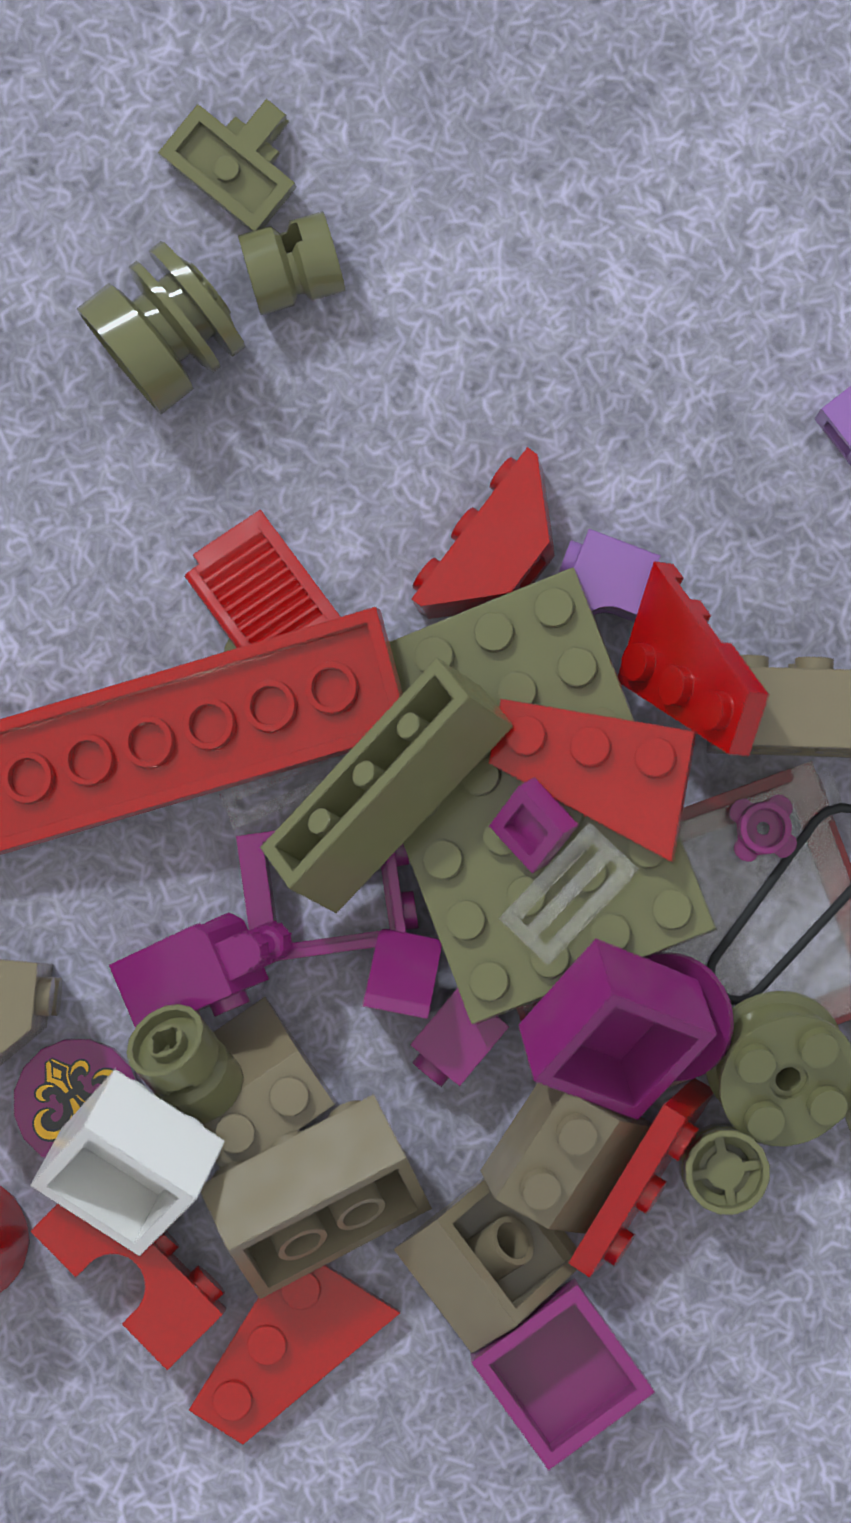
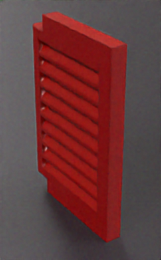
M261 509L192 554L198 565L184 576L236 648L341 617Z

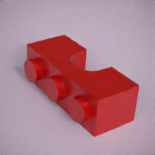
M57 1203L30 1231L75 1277L81 1274L96 1258L107 1254L122 1255L136 1263L144 1277L145 1292L138 1308L122 1325L166 1370L227 1309L219 1301V1298L225 1293L220 1284L199 1265L191 1272L173 1254L180 1246L167 1230L139 1256Z

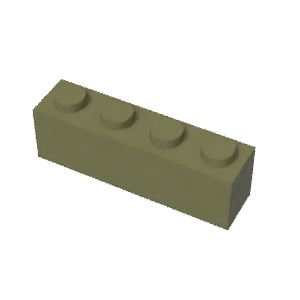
M436 658L260 848L290 890L337 914L514 725L482 686L439 658Z

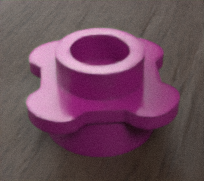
M773 795L766 802L752 803L748 799L743 798L736 800L731 805L729 817L736 823L737 840L733 845V851L740 860L751 862L758 855L772 853L777 857L786 858L795 851L797 840L791 834L792 824L789 816L793 811V806L790 800L783 795ZM760 822H765L769 826L768 832L764 835L757 831V825Z

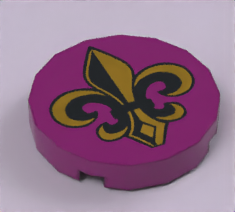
M65 1039L41 1049L23 1067L14 1089V1117L23 1139L41 1157L46 1158L61 1128L114 1070H117L129 1079L138 1081L135 1071L115 1048L92 1039Z

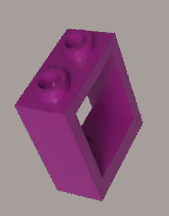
M275 831L236 836L249 930L268 922L277 921L269 860L260 848ZM402 844L381 866L389 929L407 933L406 930L418 929L419 926L414 891L401 892L398 867L410 865L404 844ZM380 931L292 943L293 948L290 949V954L279 961L375 948Z

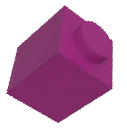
M457 987L410 1044L419 1052L412 1063L440 1087L449 1078L460 1087L507 1031L509 1026L499 1017H494L477 1025L471 1024Z

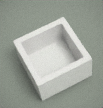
M114 1070L61 1128L30 1186L140 1256L197 1199L225 1141L207 1130L195 1118L184 1115L152 1094L140 1082L129 1079L122 1073Z

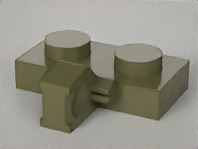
M268 99L261 104L246 124L235 116L227 126L223 125L197 104L158 152L164 161L250 231L264 228L297 188L294 181L273 165L280 153L272 144L288 125L289 120L286 114Z

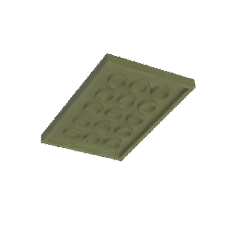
M574 567L389 642L403 693L436 658H439L482 686L498 707L500 699L635 721ZM491 750L403 843L464 1006L473 1025L542 999L595 938L647 958L717 930L680 833L678 835L674 863H671L580 812L558 802L576 821L578 826L550 863L532 874L489 827L517 787L523 784L520 780L489 764Z

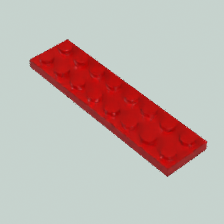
M372 607L0 719V855L349 753L403 695L381 610L377 607Z

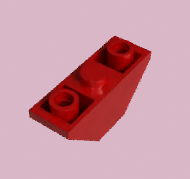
M527 447L518 460L510 457L500 466L490 482L489 488L493 492L479 511L472 507L461 517L451 534V538L455 542L440 561L437 558H432L417 575L413 583V589L417 592L411 600L417 610L428 619L454 616L533 584L554 558L555 552L543 468L538 454Z

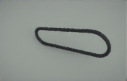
M838 803L824 807L811 818L796 839L797 846L795 851L790 856L780 860L712 953L707 962V967L714 974L720 958L817 826L830 815L841 812L851 813V804ZM851 884L754 989L740 996L728 994L732 1005H737L752 996L763 993L848 902L851 898Z

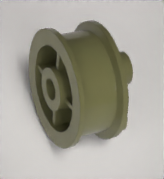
M792 991L761 993L733 1007L734 1028L730 1046L722 1060L706 1073L709 1086L721 1103L731 1124L738 1131L751 1136L758 1143L782 1147L811 1141L839 1123L851 1106V1043L843 1032L839 1030L836 1021L829 1011L815 999Z

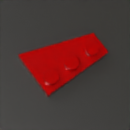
M654 561L628 645L622 656L621 667L618 673L620 684L684 726L695 731V733L730 755L749 756L769 693L733 644L721 642L708 624L711 617L709 611L700 600L690 599L680 584L684 577L676 566L672 563Z
M500 699V710L514 726L491 749L489 764L523 783L535 777L558 802L567 805L606 828L674 863L697 735L695 731Z
M694 1078L663 1105L568 1264L589 1278L605 1262L614 1267L618 1264L636 1235L628 1230L629 1225L639 1210L644 1214H648L667 1184V1181L661 1178L672 1159L679 1162L697 1136L699 1128L695 1126V1123L714 1095L710 1086Z
M326 1264L261 1299L258 1297L192 1403L189 1411L243 1445L398 1316L401 1311Z

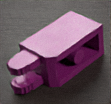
M229 912L204 924L192 925L110 964L109 967L135 1028L148 1014L163 1006L176 1004L191 1007L199 1015V1011L210 1007L214 1017L250 1002L246 990L269 980L264 967L286 958L285 956L290 954V949L293 948L292 933L283 926V922L277 923V921L262 924L248 931L245 921Z

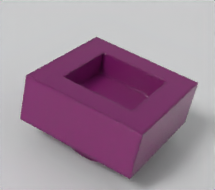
M535 777L517 787L489 825L532 874L550 863L578 826L576 821Z

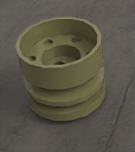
M160 241L149 250V253L164 275L161 279L156 281L141 263L135 261L129 266L134 282L141 292L140 296L131 301L122 291L108 283L80 305L77 311L117 365L146 400L162 415L193 390L191 380L181 361L191 355L202 366L214 373L221 366L207 345V340L213 337L233 357L245 348V343L233 324L228 306L206 277L194 264L179 257L166 243Z

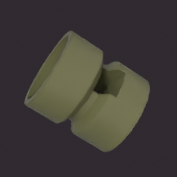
M323 211L290 220L286 232L279 233L272 226L238 235L260 315L293 307L297 295L303 293L313 301L346 291L336 250Z
M180 1004L163 1006L148 1014L131 1034L126 1051L129 1065L158 1098L184 1115L195 1118L201 1124L220 1117L234 1104L241 1092L243 1082L240 1064L217 1039L215 1033L193 1008Z
M710 1124L699 1129L691 1146L679 1161V1173L685 1188L703 1208L719 1215H736L751 1209L764 1196L769 1184L770 1165L763 1148L751 1136L738 1131L730 1124Z

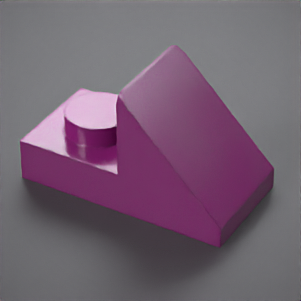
M381 929L376 941L363 1006L428 1019L442 948L440 940L390 929Z

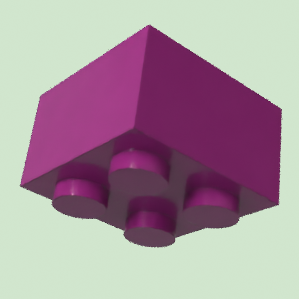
M597 938L593 940L519 1024L535 1082L637 1120L717 1036L698 979Z
M575 1278L548 1296L516 1327L470 1354L472 1365L548 1471L655 1393L649 1380Z

